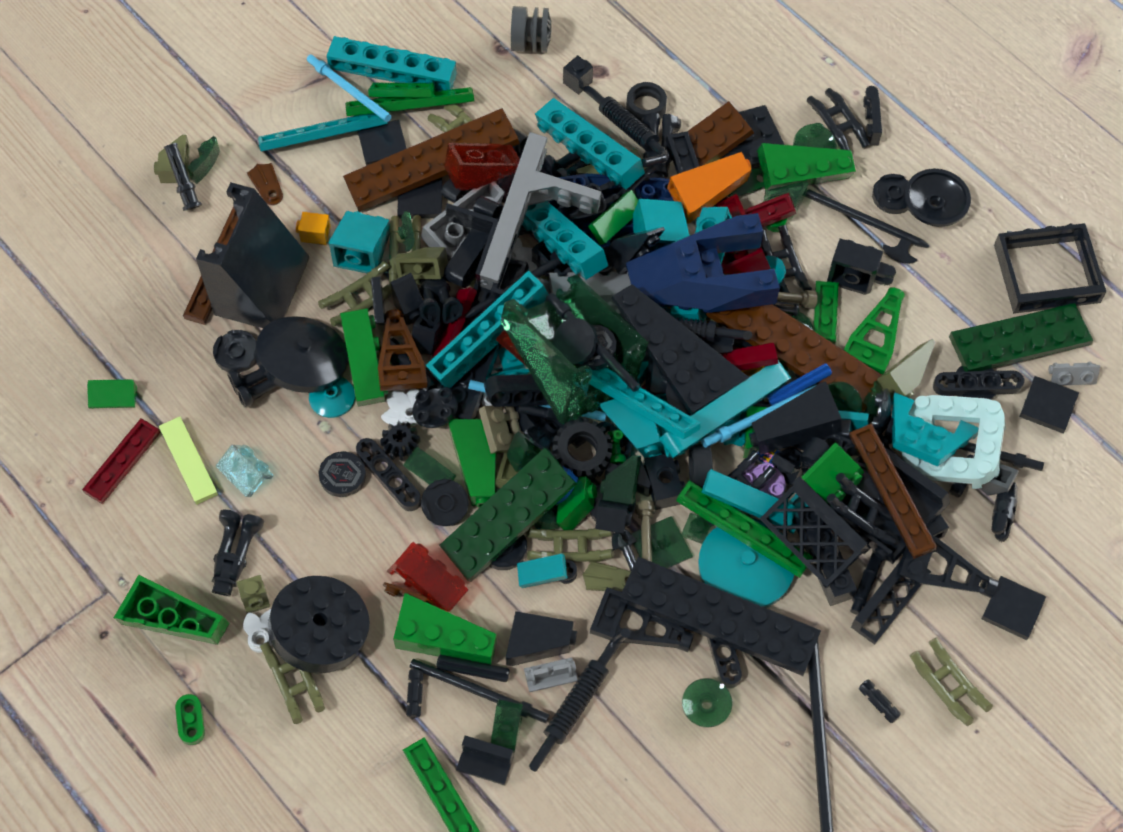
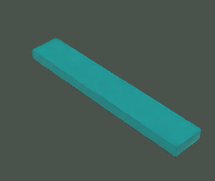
M375 113L355 115L259 136L258 143L260 151H266L388 124V122H385Z
M606 367L599 370L585 369L581 371L582 380L683 440L701 430V422L642 388L633 392L615 372Z

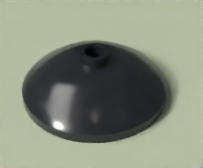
M933 168L922 170L911 177L905 188L904 200L909 212L919 221L931 226L945 227L953 225L965 217L971 204V194L969 188L959 176L947 170Z

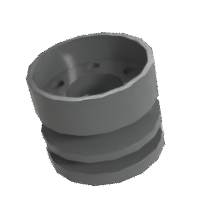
M513 6L511 51L525 52L527 42H532L533 52H537V44L541 43V52L547 53L552 30L549 8H543V17H539V8L535 7L533 17H529L527 7Z

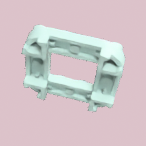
M941 395L917 397L909 415L922 418L925 422L934 425L935 420L958 422L962 420L979 423L974 458L950 457L938 467L902 452V460L932 481L972 484V489L982 488V484L988 483L994 477L997 478L1000 471L999 463L1003 435L1006 429L1005 416L1000 403L985 398Z

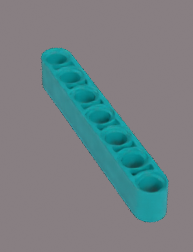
M778 360V364L766 366L690 416L701 422V430L685 440L667 431L659 440L671 457L675 458L782 387L792 378Z

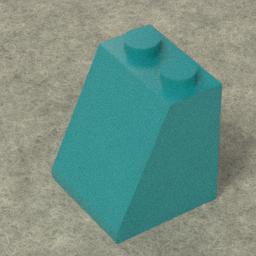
M650 199L638 200L633 213L634 233L660 227L665 229L659 237L660 241L650 248V252L689 236L682 202Z
M346 211L329 241L333 267L368 273L380 265L390 236L389 219H385L382 216H369L357 211Z
M616 399L600 404L601 409L610 421L623 432V435L644 458L665 454L664 446L659 440L661 433L658 424Z

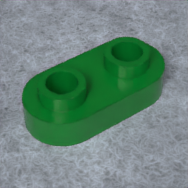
M186 694L181 696L175 705L178 735L183 743L196 745L205 736L203 709L198 697ZM193 706L192 712H186L187 707ZM191 730H196L197 732L194 736H188Z

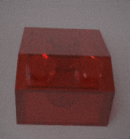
M448 143L444 167L455 188L468 190L480 188L516 173L520 159L512 145Z

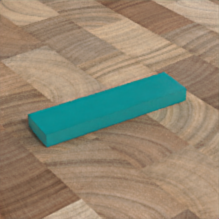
M712 469L707 473L701 492L758 518H761L779 500L774 496ZM788 503V509H796V506ZM795 512L788 513L787 526H791ZM774 513L768 521L774 525L783 526L784 513Z

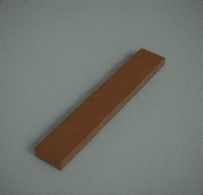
M234 206L216 243L228 244L238 221ZM201 276L183 317L185 320L205 325L212 311V306Z
M872 423L850 432L849 436L913 559L936 550L937 546Z

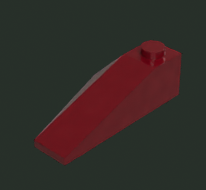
M737 194L717 203V207H728L731 217L746 215ZM761 246L756 249L725 252L721 264L723 274L729 275L771 269Z

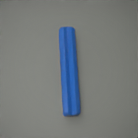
M823 364L767 396V399L771 405L781 402L827 378L832 374V371L827 364Z

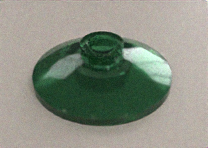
M703 678L692 682L686 688L682 698V707L686 717L692 723L700 727L710 728L722 724L729 717L732 710V697L729 690L721 682L710 678ZM704 702L710 703L711 708L704 709L702 707V704Z

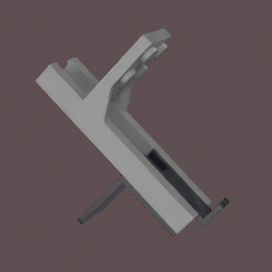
M532 132L529 133L500 219L449 203L445 207L448 221L489 234L476 271L477 286L491 290V297L497 299L506 292L501 290L500 287L529 205L556 200L562 206H575L581 212L587 214L592 212L597 214L600 206L601 191L540 172L547 154V149L545 148L547 137Z

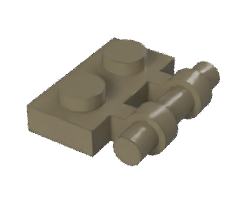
M492 405L483 406L479 409L491 454L510 452L514 450L513 443H515L517 451L526 448L524 444L525 435L520 430L518 423L520 418L518 412H515L514 406L505 407L506 414H504L502 407H494ZM507 423L510 425L512 434L509 433Z

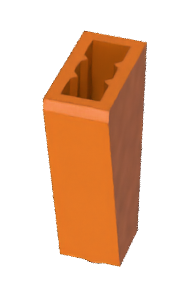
M740 152L671 176L667 188L674 201L682 202L687 224L700 216L702 207L714 206L747 182L752 169L751 164Z

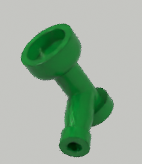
M621 430L609 431L607 434L610 435V443H612V455L609 462L626 465V456L621 454L620 448L623 432Z

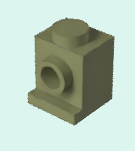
M261 575L237 582L240 597L247 614L270 607Z

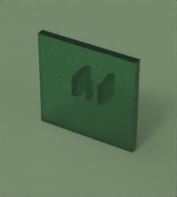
M672 516L651 525L653 563L670 568L693 558ZM640 529L631 534L637 541L633 545L639 557L642 558Z

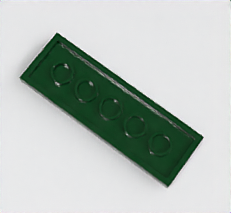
M1075 303L952 331L949 335L965 372L988 370L1091 345L1094 341Z
M544 448L439 546L467 581L472 582L572 490L577 483L553 455Z

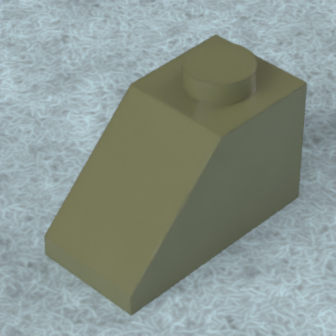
M181 135L172 143L178 144L177 146L188 174L190 145L187 135ZM163 149L158 153V162H154V173L158 175L160 183H177L166 151Z
M424 247L395 257L398 278L412 273L414 279H441L448 264L446 247Z

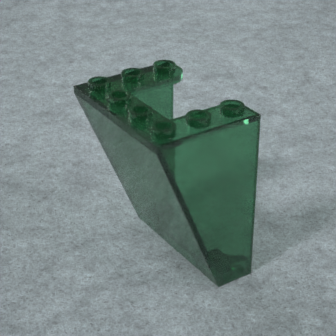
M577 274L568 277L567 281L570 283V288L567 291H563L561 288L557 289L556 296L563 303L569 305L573 310L572 313L577 318L587 321L591 325L606 327L614 334L618 345L615 359L637 380L648 342ZM515 299L509 300L504 304L500 322L561 424L571 420L574 421L589 412L592 413L601 407V403L614 399L600 389L590 385L593 371L589 366L580 367L579 365H573L553 345L556 329L567 320L562 319L556 313V309L549 301L526 309ZM609 365L606 367V368L610 369L611 371H613L612 368H611Z

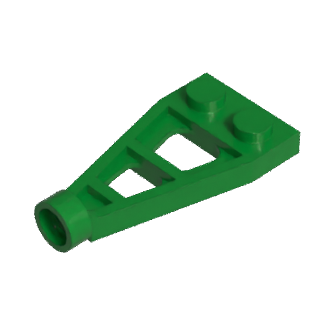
M890 287L883 299L850 335L844 348L845 352L880 374L885 373L894 352L900 307L905 297L902 290ZM881 311L892 315L889 326L875 321ZM871 329L881 332L885 335L884 345L879 347L864 341V336Z

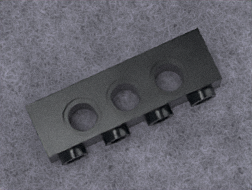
M795 512L793 518L795 525H800L801 512ZM805 512L804 525H818V515L815 512ZM821 520V525H827L823 520ZM796 529L800 537V529ZM804 529V542H817V529ZM821 529V542H835L830 529ZM804 546L806 553L813 556L812 560H817V546ZM821 546V560H834V546ZM838 548V559H843L842 554ZM811 563L817 569V563ZM821 563V574L828 579L834 573V563ZM848 569L828 588L819 580L830 606L852 599L857 591Z

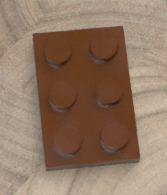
M730 101L688 130L699 167L717 161L754 134L752 128Z

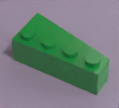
M762 143L757 150L766 192L849 179L856 172L851 150Z
M368 308L340 313L358 407L385 402L384 395H387L388 391H380L378 378L379 359H377L376 351L380 350L378 336L373 337L372 329L376 328L374 315L368 314Z
M141 575L137 576L113 617L121 625L218 645L230 624L223 616Z
M404 593L393 638L396 649L437 657L439 655H446L490 665L493 664L497 646L496 633Z

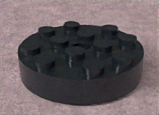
M307 576L289 583L278 593L272 604L268 619V634L275 651L291 666L310 673H330L346 667L360 654L369 632V614L363 599L346 583L328 576Z

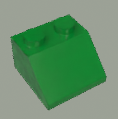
M835 442L801 478L831 507L827 501L829 494H835L839 500H843L846 496L845 491L835 479L836 475L843 473L855 485H858L865 472Z

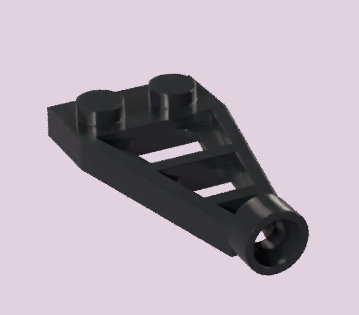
M934 536L932 538L937 549L913 559L906 546L896 573L917 584L976 592L989 598L995 594L998 587V580L982 573ZM933 552L938 553L947 561L943 575L929 574L926 570ZM955 565L968 572L965 583L951 579Z
M606 588L591 625L590 634L611 640L616 633L622 630L619 624L624 612L631 610L642 618L643 623L639 630H630V636L624 640V643L671 647L689 652L694 633L685 631V629L672 622L620 602L619 597L622 592ZM650 621H654L666 628L663 637L646 634ZM679 635L682 637L681 641L677 640Z

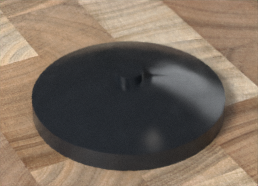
M284 317L269 323L260 332L255 346V359L261 372L276 385L295 392L313 393L332 387L342 378L348 362L347 348L340 335L328 325L307 317Z

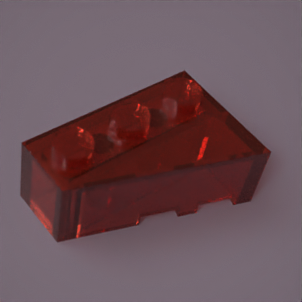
M412 542L386 572L391 576L397 573L406 580L404 582L406 587L410 589L413 586L422 596L435 603V607L450 612L469 590L465 587L466 583L459 576L451 575L447 571V566L442 561L434 560L428 555L429 551L420 543Z

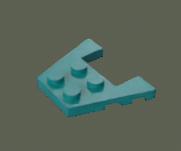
M896 392L894 393L892 398L893 448L938 467L953 456L957 449L963 448L968 444L969 440L975 439L978 436L979 427L962 420L955 433H951L943 427L925 422L922 418L909 415L915 400Z

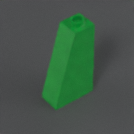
M452 419L449 421V432L471 505L480 508L496 493V453L491 454L481 419Z

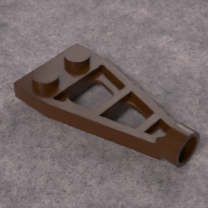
M391 309L385 313L386 325L378 364L380 391L427 388L425 364L403 319V313L398 309ZM403 336L405 345H390V337ZM407 354L411 365L391 366V356Z

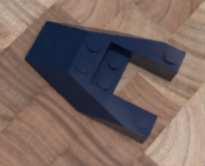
M758 213L732 217L626 263L630 284H633L661 307H664L666 304L679 306V309L683 310L696 308L703 309L705 313L771 305L777 303L780 289L775 269L731 275L723 274L718 253L760 248L763 228Z

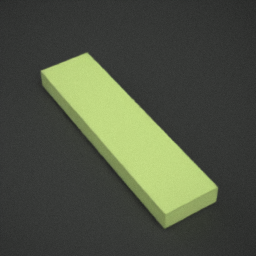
M181 417L159 425L161 433L196 505L217 496L218 493Z

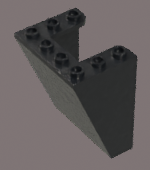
M230 182L226 193L228 197L233 199V206L238 217L236 226L227 245L215 243V251L211 254H206L205 250L200 249L196 261L215 316L264 328L269 323L285 317L310 257L255 188Z

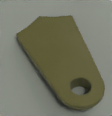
M590 562L588 568L583 573L586 590L605 591L608 587L622 592L626 584L624 580L629 577L631 571L597 562Z

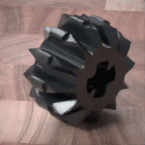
M398 420L397 426L389 423L388 430L382 431L383 438H381L380 443L384 447L383 451L386 455L390 454L392 460L399 456L400 460L403 461L406 455L412 459V452H418V444L421 440L420 436L417 435L416 427L411 428L409 422L401 425V422Z

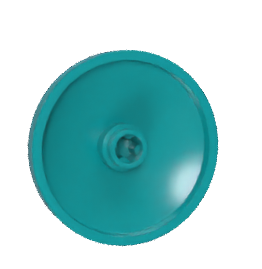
M753 519L769 529L761 520ZM718 527L708 534L700 549L698 570L703 583L764 608L774 605L783 598L792 584L794 574Z

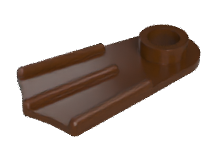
M257 163L253 169L247 172L248 177L268 205L279 204L283 199V193L272 163ZM272 193L276 194V196L270 197L269 195Z
M383 583L385 587L384 592L393 597H398V594L404 596V593L435 606V603L427 597L390 583Z

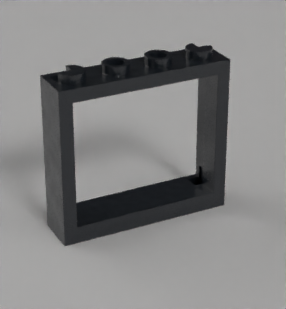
M1070 223L1066 226L1057 227L1047 226L1040 229L1027 228L1023 231H1007L1006 233L998 234L994 248L1013 314L1047 310L1073 303L1076 306L1102 302L1107 291L1085 223L1074 225ZM1075 241L1089 286L1020 294L1008 249Z

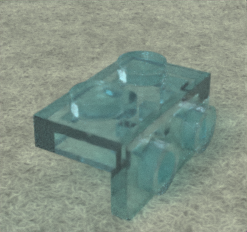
M231 445L216 467L245 497H251L264 479H272L274 475L269 471V466L265 462L258 460L253 455L254 451L247 445Z

